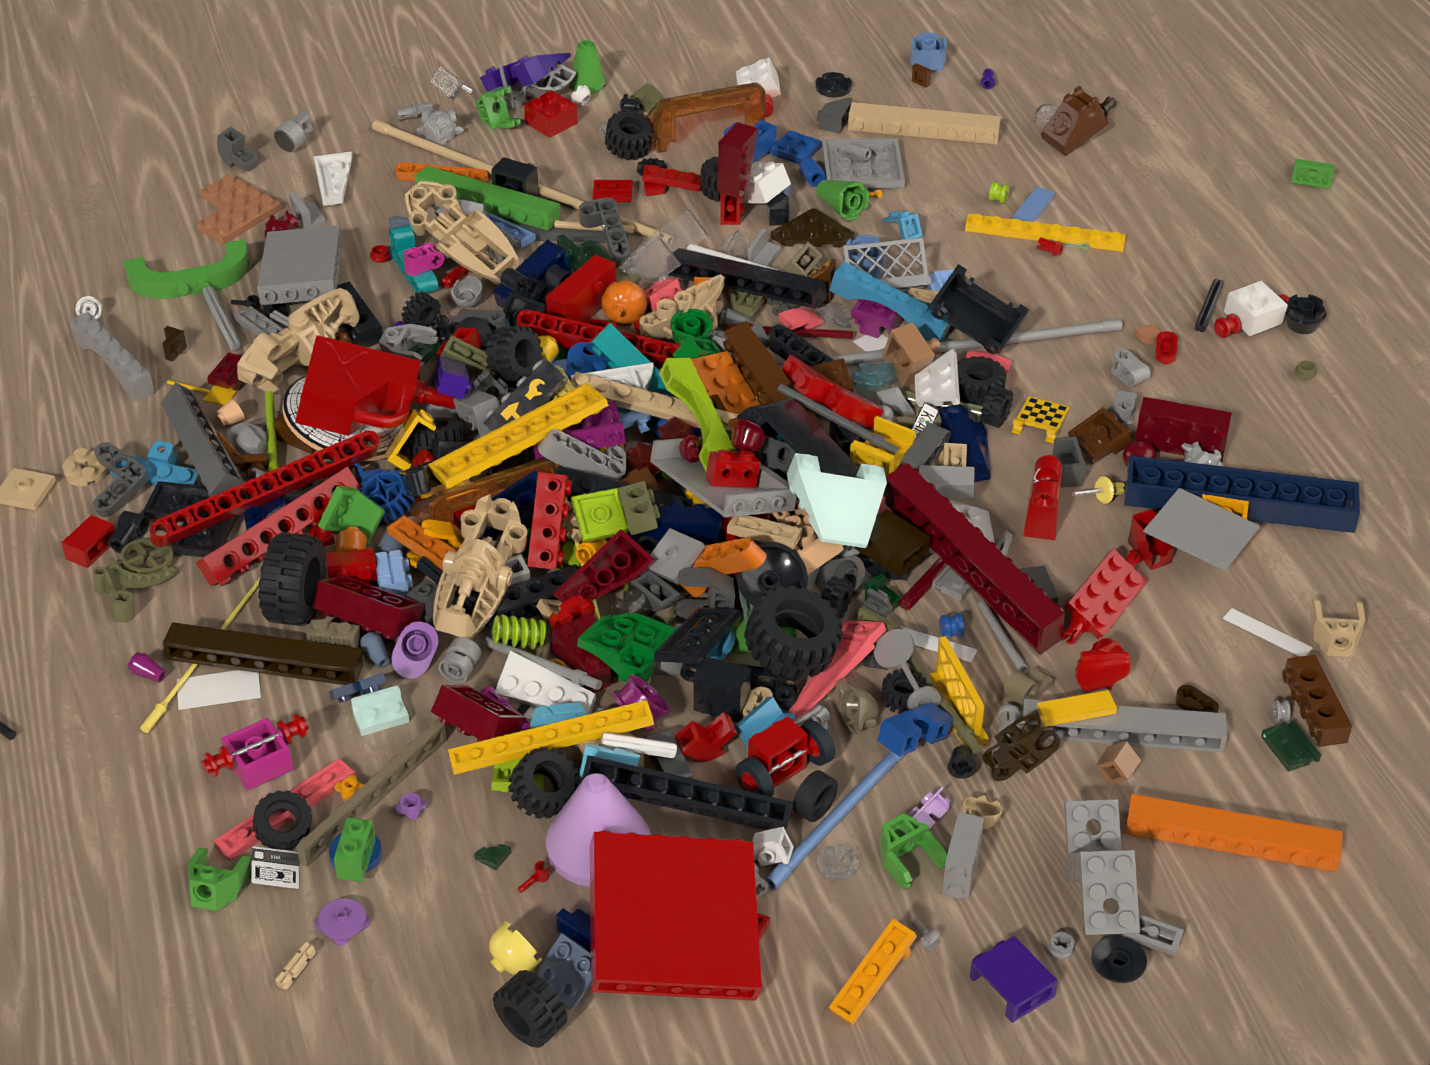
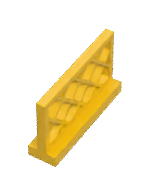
M940 637L936 672L928 675L964 724L969 725L973 730L978 743L981 746L988 745V736L982 727L984 704L947 637ZM952 724L951 726H952V728H953V730H954L956 736L958 737V735H957V730H956V728H955V727L953 726V724ZM958 737L961 745L967 746L969 748L967 743H963L961 739Z

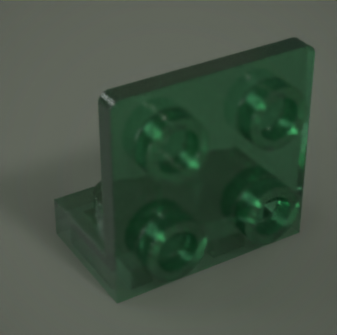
M564 234L557 236L558 257L574 272L594 255L612 261V258L592 240L576 246Z

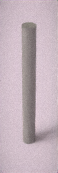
M980 601L977 607L1019 672L1025 671L1027 666L985 601Z

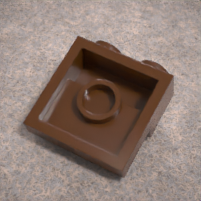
M1104 407L1068 432L1069 437H1077L1079 447L1094 462H1097L1109 452L1116 455L1132 442V432L1125 424L1121 425L1117 416L1113 412L1109 413Z

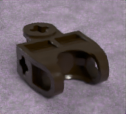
M1029 714L1013 722L995 735L997 744L987 749L982 759L986 765H989L992 778L995 781H1004L1020 769L1027 774L1046 761L1059 748L1060 737L1053 730H1044V722L1039 716ZM1033 721H1037V726L1027 732L1028 725ZM1053 736L1052 744L1043 747V742L1048 737Z

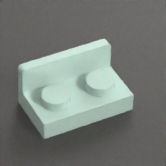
M393 686L351 699L353 717L361 736L409 723V715L401 699L399 686Z

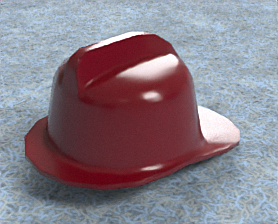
M733 418L728 421L732 431L731 444L740 451L757 453L761 450L764 441L768 440L762 428L751 421L740 418Z

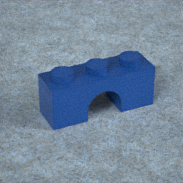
M931 702L884 719L880 725L877 741L900 757L915 751L919 738L926 740L930 744L947 739L954 718Z

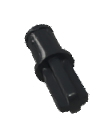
M441 314L439 318L436 317L435 323L437 325V336L439 337L440 344L443 345L451 337L452 327L449 325L448 317Z

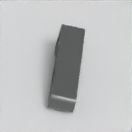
M608 197L580 204L579 218L581 226L585 228L602 226L612 262L616 264V268L625 264H631L630 246L615 200Z

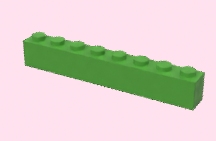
M430 166L415 174V185L420 181L452 185L456 189L457 200L484 204L486 212L495 216L547 231L554 226L555 220H560V203Z

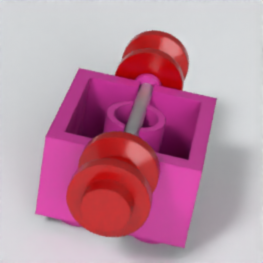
M293 714L292 721L286 724L282 720L278 721V730H276L267 717L221 738L222 746L219 747L218 754L213 756L208 752L204 754V760L201 761L202 767L207 775L211 774L214 778L219 776V770L224 767L229 771L233 770L246 791L293 770L290 749L287 745L292 743V737L299 735L301 738L307 736L306 731L309 730V726L303 716L299 717L298 714Z

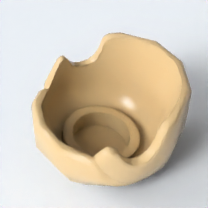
M986 795L977 798L967 797L963 800L960 807V813L984 817L983 830L994 827L1003 811L998 800L990 803L987 801Z

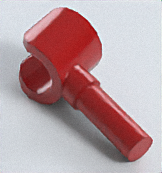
M544 861L536 862L534 874L517 888L520 893L524 892L537 881H547L550 876L551 867L543 870Z

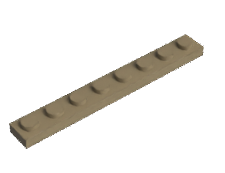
M436 720L433 724L426 727L414 741L406 745L404 750L396 757L391 758L384 768L375 773L365 785L358 788L345 803L339 805L326 820L321 821L316 829L308 836L303 837L297 845L299 862L306 867L311 865L330 847L332 840L342 833L347 818L361 819L447 741L445 724Z

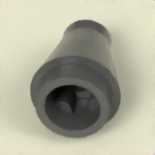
M722 308L719 325H723L724 328H728V324L738 325L745 321L747 323L750 322V316L730 308Z

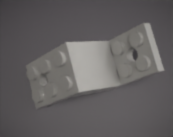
M1118 800L1065 801L1068 882L1080 881L1083 935L1140 933L1135 850H1121ZM1089 820H1095L1099 824V832L1096 835H1091L1086 830V823ZM1108 898L1113 899L1117 904V910L1113 914H1107L1103 909V903Z

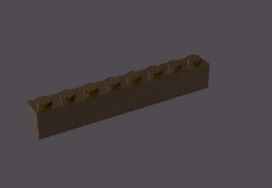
M175 622L171 623L163 641L165 660L340 685L357 682L363 668L362 649Z

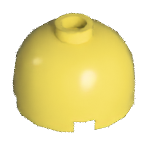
M504 921L491 936L489 951L493 959L490 963L501 974L506 971L514 976L520 970L531 972L543 961L542 958H534L533 956L537 951L518 930L514 932L512 930L509 931L507 928L511 924Z

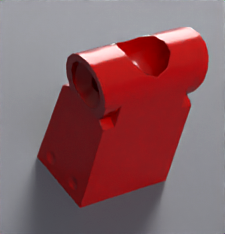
M1044 455L1035 463L1026 510L1024 537L1055 540L1062 464L1055 456Z

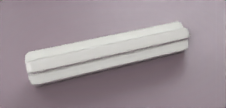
M604 733L601 739V746L609 749L617 747L629 752L674 758L677 752V745L671 742L612 733Z

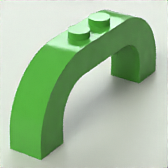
M244 239L225 243L227 254L221 261L215 264L171 272H154L148 269L145 265L144 257L123 260L128 285L137 294L154 299H169L203 293L202 289L208 286L213 287L214 291L229 287L241 280L249 269L246 241Z

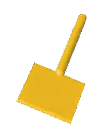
M168 380L167 384L174 385L175 382ZM176 382L188 389L206 393L207 395L203 399L204 402L224 406L238 392V389L234 391L233 388L229 387L226 389L214 385L211 390Z

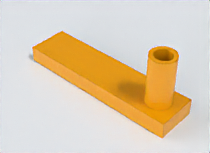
M892 919L828 1007L829 1010L853 1026L898 962L910 957V946L917 937L916 933L895 919Z

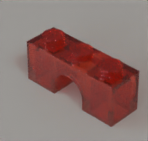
M675 416L657 429L661 440L682 439L688 435H694L691 426ZM639 442L626 452V462L630 471L634 469L641 470L647 467L650 473L654 475L660 470L650 462L653 444L647 445Z

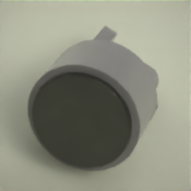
M309 111L298 113L291 120H286L274 130V139L280 148L287 152H294L306 142L308 135L313 131L309 120Z

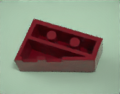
M736 122L718 142V192L740 198L744 192L748 191L758 128Z
M593 612L552 630L551 639L552 652L559 660H562L572 670H582L587 672L588 676L602 681V686L599 690L586 685L583 686L585 689L596 693L611 686V668L600 658L577 646L578 638L596 622Z

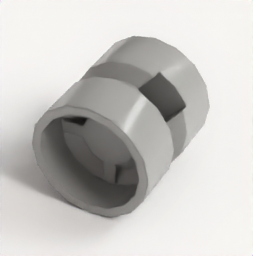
M458 637L454 639L438 665L441 675L453 683L465 682L481 657V649L474 641L468 638Z

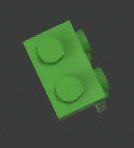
M337 486L326 510L322 514L318 526L326 531L337 532L348 527L359 528L367 536L368 547L384 515V509L354 487Z

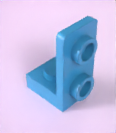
M898 210L890 212L888 217L883 218L884 222H898L902 240L916 239L923 236L918 213H910L909 210L900 212Z

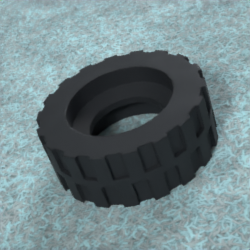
M278 790L274 793L266 794V797H262L259 800V804L256 805L254 810L252 828L253 832H255V837L261 841L263 846L279 850H293L300 840L308 836L312 822L310 805L308 806L307 801L304 798L302 799L299 794L291 793V791ZM277 810L291 812L295 817L294 827L286 832L274 830L269 823L271 814Z

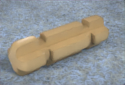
M304 942L298 949L299 953L296 952L284 966V972L281 971L276 976L275 985L278 988L288 989L293 983L292 979L295 980L308 964L307 961H310L315 955V947L312 944Z

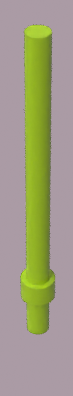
M272 391L265 393L269 459L267 473L279 468L274 424V393Z

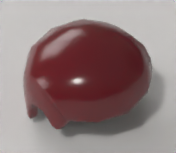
M1136 440L1131 442L1123 451V461L1127 467L1129 456L1157 459L1155 448L1146 441Z

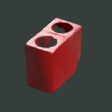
M1147 510L1132 516L1128 543L1134 551L1138 552V555H1141L1146 565L1151 570H1154L1172 562L1174 546L1143 531L1157 515L1154 511ZM1152 555L1161 556L1160 561L1152 565Z

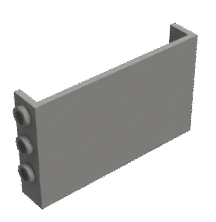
M340 225L267 232L257 285L261 305L309 301L337 289L343 244Z
M698 437L702 445L703 439L702 437ZM682 439L655 440L653 442L650 462L724 517L794 511L797 495L792 494L789 489V483L762 463H760L756 488L711 486L705 477L706 471L700 459L695 463H690L681 457L679 446Z

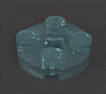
M869 362L859 364V369L853 373L854 385L859 384L860 389L863 390L884 388L883 384L889 382V385H892L896 381L895 369L892 367L891 362L873 365Z

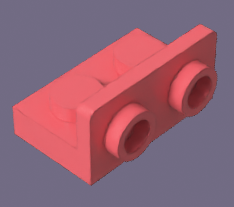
M678 278L660 279L644 290L647 306H651L653 312L657 310L658 301L662 299L674 301L675 294L682 291Z

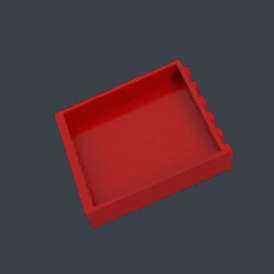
M606 830L593 832L590 842L591 992L756 1001L762 989L753 842L742 839L719 840L714 837L703 839L690 836L671 837L663 834L640 835L635 832L624 834L612 833Z

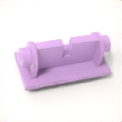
M941 787L935 794L930 791L920 801L923 804L922 808L919 809L915 806L907 815L915 818L919 823L928 825L930 829L936 822L929 815L937 821L950 809L949 799L939 794L944 788Z

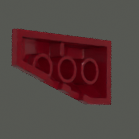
M620 529L554 593V596L562 603L572 597L581 595L584 599L588 597L592 601L638 578L655 562V559Z

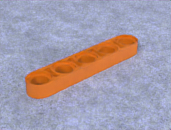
M407 162L399 163L395 166L396 177L399 180L415 181V174L430 166L488 183V173L483 169Z

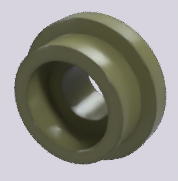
M1301 361L1295 368V374L1303 380H1309L1316 376L1317 369L1313 362Z

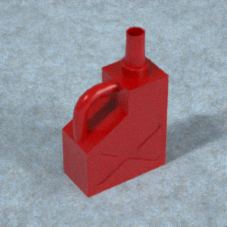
M316 335L295 423L349 436L364 425L384 429L399 427L407 420L411 403L422 406V403L452 410H454L455 404L454 397L437 393L436 387L427 385V381L417 380L421 362L419 360Z

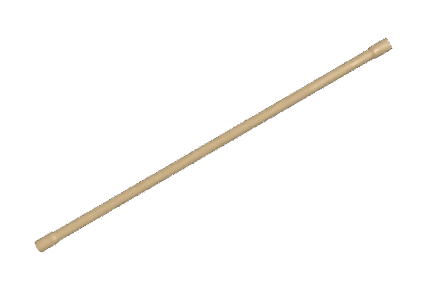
M375 120L372 124L374 131L390 135L468 167L483 169L492 176L491 169L494 166L392 127L390 124L380 120ZM538 184L540 195L579 210L580 204L585 202ZM620 216L623 225H634V232L652 238L654 241L664 245H672L674 235Z

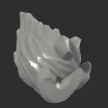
M425 109L420 120L423 122V126L416 128L417 133L425 135L427 140L439 145H444L464 130L463 127L456 125L458 119L454 109H448L446 112L443 110L433 112L431 109Z
M1194 442L1192 445L1182 444L1181 447L1185 450V462L1225 467L1221 462L1222 456L1218 450L1215 449V454L1201 451L1198 442Z

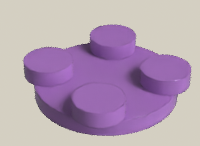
M342 898L326 904L316 918L315 925L324 935L332 938L336 945L343 946L349 942L351 937L369 927L370 918L359 902Z

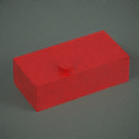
M594 255L546 296L547 314L583 323L588 321L602 309V296L606 288L616 282V264Z

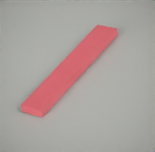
M338 758L289 791L299 794L302 799L304 798L307 801V805H310L311 808L335 792V784L342 782L350 775H355V771ZM277 810L271 814L269 823L274 830H278L295 817L287 810ZM253 815L214 840L215 847L230 861L260 842L255 837V832H253Z

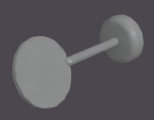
M892 629L886 632L875 645L874 657L881 667L892 669L901 666L914 689V692L907 699L908 709L912 710L931 702L939 706L941 696L938 690L931 686L919 687L906 664L914 650L915 643L913 637L908 631L903 629Z

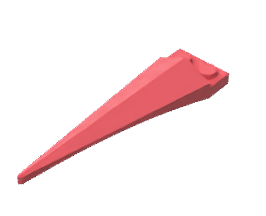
M845 620L842 623V639L832 662L825 671L809 678L796 703L792 705L788 712L795 715L796 718L794 720L808 713L837 685V681L840 678H844L875 648L873 643L877 642L879 637L886 631L884 622Z

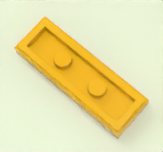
M1109 690L1039 702L1036 708L1045 727L1113 715L1117 712V706Z

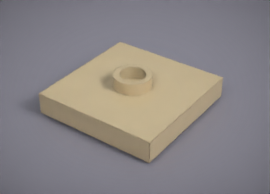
M13 468L0 486V504L36 511L56 482L55 475Z

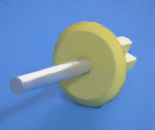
M1100 476L1095 482L1094 489L1073 491L1072 496L1095 494L1099 502L1108 504L1112 500L1113 495L1125 492L1123 489L1125 485L1123 482H1111L1108 477Z

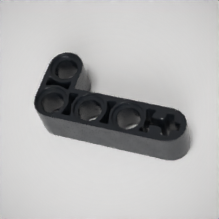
M554 264L548 268L541 281L513 268H507L501 274L500 282L517 294L546 304V296L572 274Z
M776 325L771 328L769 349L784 360H787L791 354L808 366L834 361V359L785 326Z
M437 459L400 472L407 495L413 497L423 495L432 491V487L442 484L432 474L428 464Z

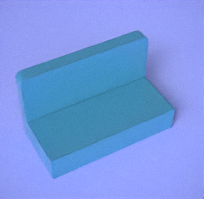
M767 697L734 727L745 746L748 747V740L754 734L764 731L774 722L780 721L787 716L792 720L796 717L793 713H783L774 697Z

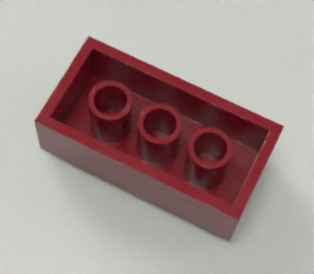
M1143 396L1135 441H1146L1152 444L1156 451L1185 456V450L1181 447L1182 444L1192 445L1194 442H1198L1201 451L1215 454L1214 450H1218L1221 453L1222 462L1232 412Z
M342 575L318 581L313 608L320 610L324 616H337L342 618V622L359 624L363 630L370 632L378 631L383 633L382 636L385 638L396 639L406 626L413 622L421 621L425 604Z

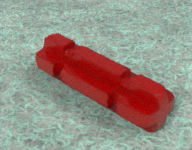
M462 265L457 266L442 278V286L447 289L451 288L457 280H461L471 271Z

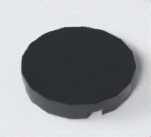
M829 72L822 74V77L816 79L815 88L823 96L842 97L851 92L852 81L849 77H844L842 73Z

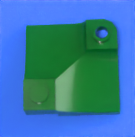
M637 613L607 614L597 620L578 638L577 646L604 661L619 675L618 680L628 683L627 677L633 674L647 682L652 677V672L658 663L654 658L655 651L677 628Z

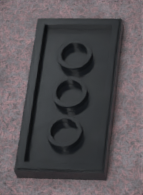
M698 607L655 651V661L699 664L742 618L741 611L739 609Z

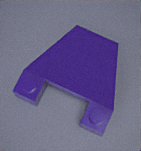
M571 54L523 56L517 62L503 66L507 85L512 87L520 82L522 87L534 84L548 75L550 69L554 70L556 65H560L570 58ZM495 66L486 69V74L480 77L487 92L498 87H504L500 69L495 68Z

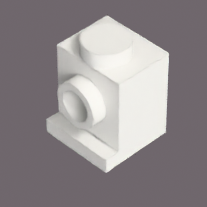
M784 827L754 834L752 840L754 860H758L761 866L779 862L789 864L794 847Z

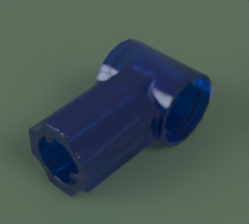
M279 497L262 507L252 506L244 511L246 530L286 505L285 501Z

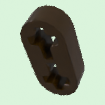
M1182 685L1177 689L1175 702L1183 710L1218 713V703L1194 686Z

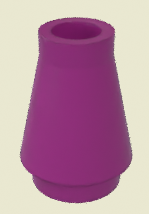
M135 653L128 663V669L131 670L132 674L154 680L157 683H160L166 676V670L161 668L146 653Z

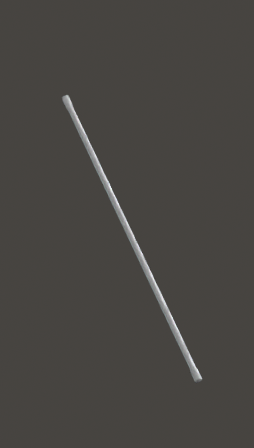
M1120 318L1094 323L1016 332L1008 344L1098 332L1121 331L1122 321ZM972 338L939 342L940 350L934 353L948 352L951 349L958 351L984 346ZM884 349L829 356L834 360L844 358L846 365L885 360L882 356ZM784 362L777 363L781 369Z

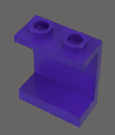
M1015 936L1006 941L998 942L993 949L986 953L978 954L971 962L970 979L975 981L981 976L986 979L1007 1002L1005 1016L1012 1023L1055 997L1058 980Z

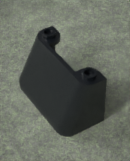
M958 264L931 302V315L938 320H944L980 343L987 352L1000 354L1024 322L1029 309L1022 304L1018 308H1013V303L1011 302L1007 305L973 283L974 278L968 279L965 275L967 269Z

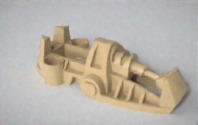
M420 181L405 194V202L413 233L417 236L425 235L427 232L432 234L439 240L435 245L436 250L441 252L444 258L448 259L451 257L463 267L489 279L495 285L501 284L500 277L505 269L513 268L518 270V257L505 235L482 211L476 209L470 215L463 211L458 203L454 186ZM435 204L445 211L441 212L436 220H430L426 212L430 206L437 210L438 208H436ZM487 246L506 259L499 264H495L491 261V257L486 254Z
M342 288L325 293L293 312L288 318L289 329L286 327L278 334L272 332L269 335L266 333L258 335L237 364L238 379L266 392L272 391L275 395H278L279 388L277 387L283 380V371L293 364L309 366L316 335L335 339L334 334L339 330L338 327L341 323H346L352 327L357 325L359 313L352 295Z
M490 494L478 499L474 510H467L461 515V535L465 540L457 552L449 550L445 554L442 562L443 573L434 601V629L470 640L481 631L493 616L503 599L507 587L512 582V568L505 566L507 559H510L513 553H522L527 546V529L521 524L515 503H511L505 498L492 501ZM486 526L504 531L497 549H495L496 541H493L491 537L483 538V540L479 539L482 538ZM458 586H460L458 601L456 605H451ZM471 590L480 592L473 614L470 617V615L465 614L463 604L466 597H469Z

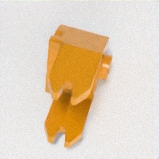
M428 519L421 524V527L425 528L424 534L442 539L441 541L458 551L465 540L461 535V530L450 522ZM410 551L407 553L406 558L410 559V565L417 568V561L421 556Z

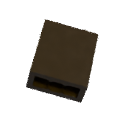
M886 509L876 516L867 547H855V549L899 577L928 554L931 537Z

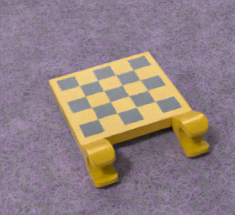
M1028 396L1017 418L1013 420L1014 426L1011 433L1020 435L1024 424L1047 430L1045 442L1054 444V439L1070 407Z

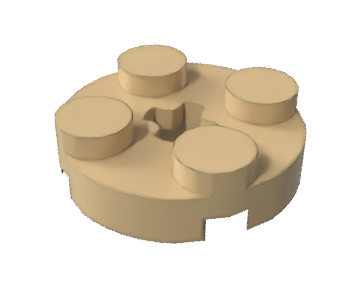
M85 448L76 449L74 454L69 456L62 465L63 474L67 482L75 486H88L87 482L94 480L96 484L102 481L109 473V470L98 462L94 451Z

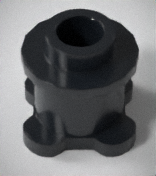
M624 94L620 101L621 111L630 110L631 112L638 111V113H641L642 102L637 97L631 99L628 98V94Z

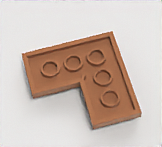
M228 174L200 191L202 199L220 209L197 222L196 226L197 230L225 244L266 220L270 215L283 209L282 202Z

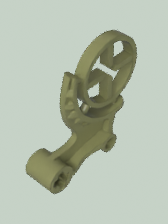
M150 538L134 540L122 549L120 554L121 560L115 561L114 557H111L110 565L107 567H96L93 570L95 591L99 594L107 593L112 603L113 617L116 621L128 622L135 617L133 594L126 591V589L154 586L177 574V570L172 566L174 559L173 550L170 545L156 547L159 549L151 551L150 556L147 557V552L143 547H156L151 543ZM134 550L140 555L125 561L127 555ZM167 554L169 555L168 559L161 565H158L154 560ZM147 558L148 565L151 568L136 567L138 565L143 564L144 559Z

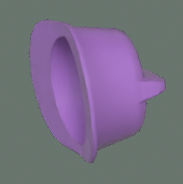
M421 621L413 622L401 632L391 657L392 666L400 676L408 679L418 678L428 669L439 642L438 634L431 625Z

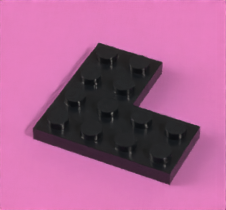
M158 481L143 510V514L148 516L149 519L158 520L205 500L210 496L205 486ZM243 494L240 497L246 499V494ZM222 503L219 505L221 508L224 509L230 507V505L227 503ZM206 512L198 514L202 518L209 516ZM238 515L174 542L172 546L173 554L205 557L226 543ZM184 522L183 525H182V527H185V526H187L188 524H187L186 522Z

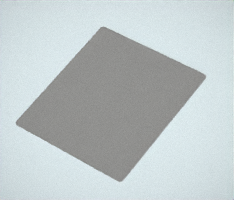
M1179 488L1143 531L1225 571L1260 526Z

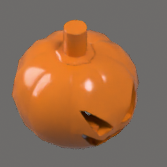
M630 280L614 282L606 288L602 296L601 306L604 310V315L610 321L615 322L617 325L634 324V321L639 320L647 310V299L644 290L639 285Z

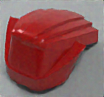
M1102 638L1100 641L1095 642L1091 650L1081 651L1080 659H1078L1077 667L1075 668L1077 683L1085 693L1102 688L1112 690L1116 682L1125 678L1130 673L1131 659L1129 653L1125 651L1120 642L1111 638Z

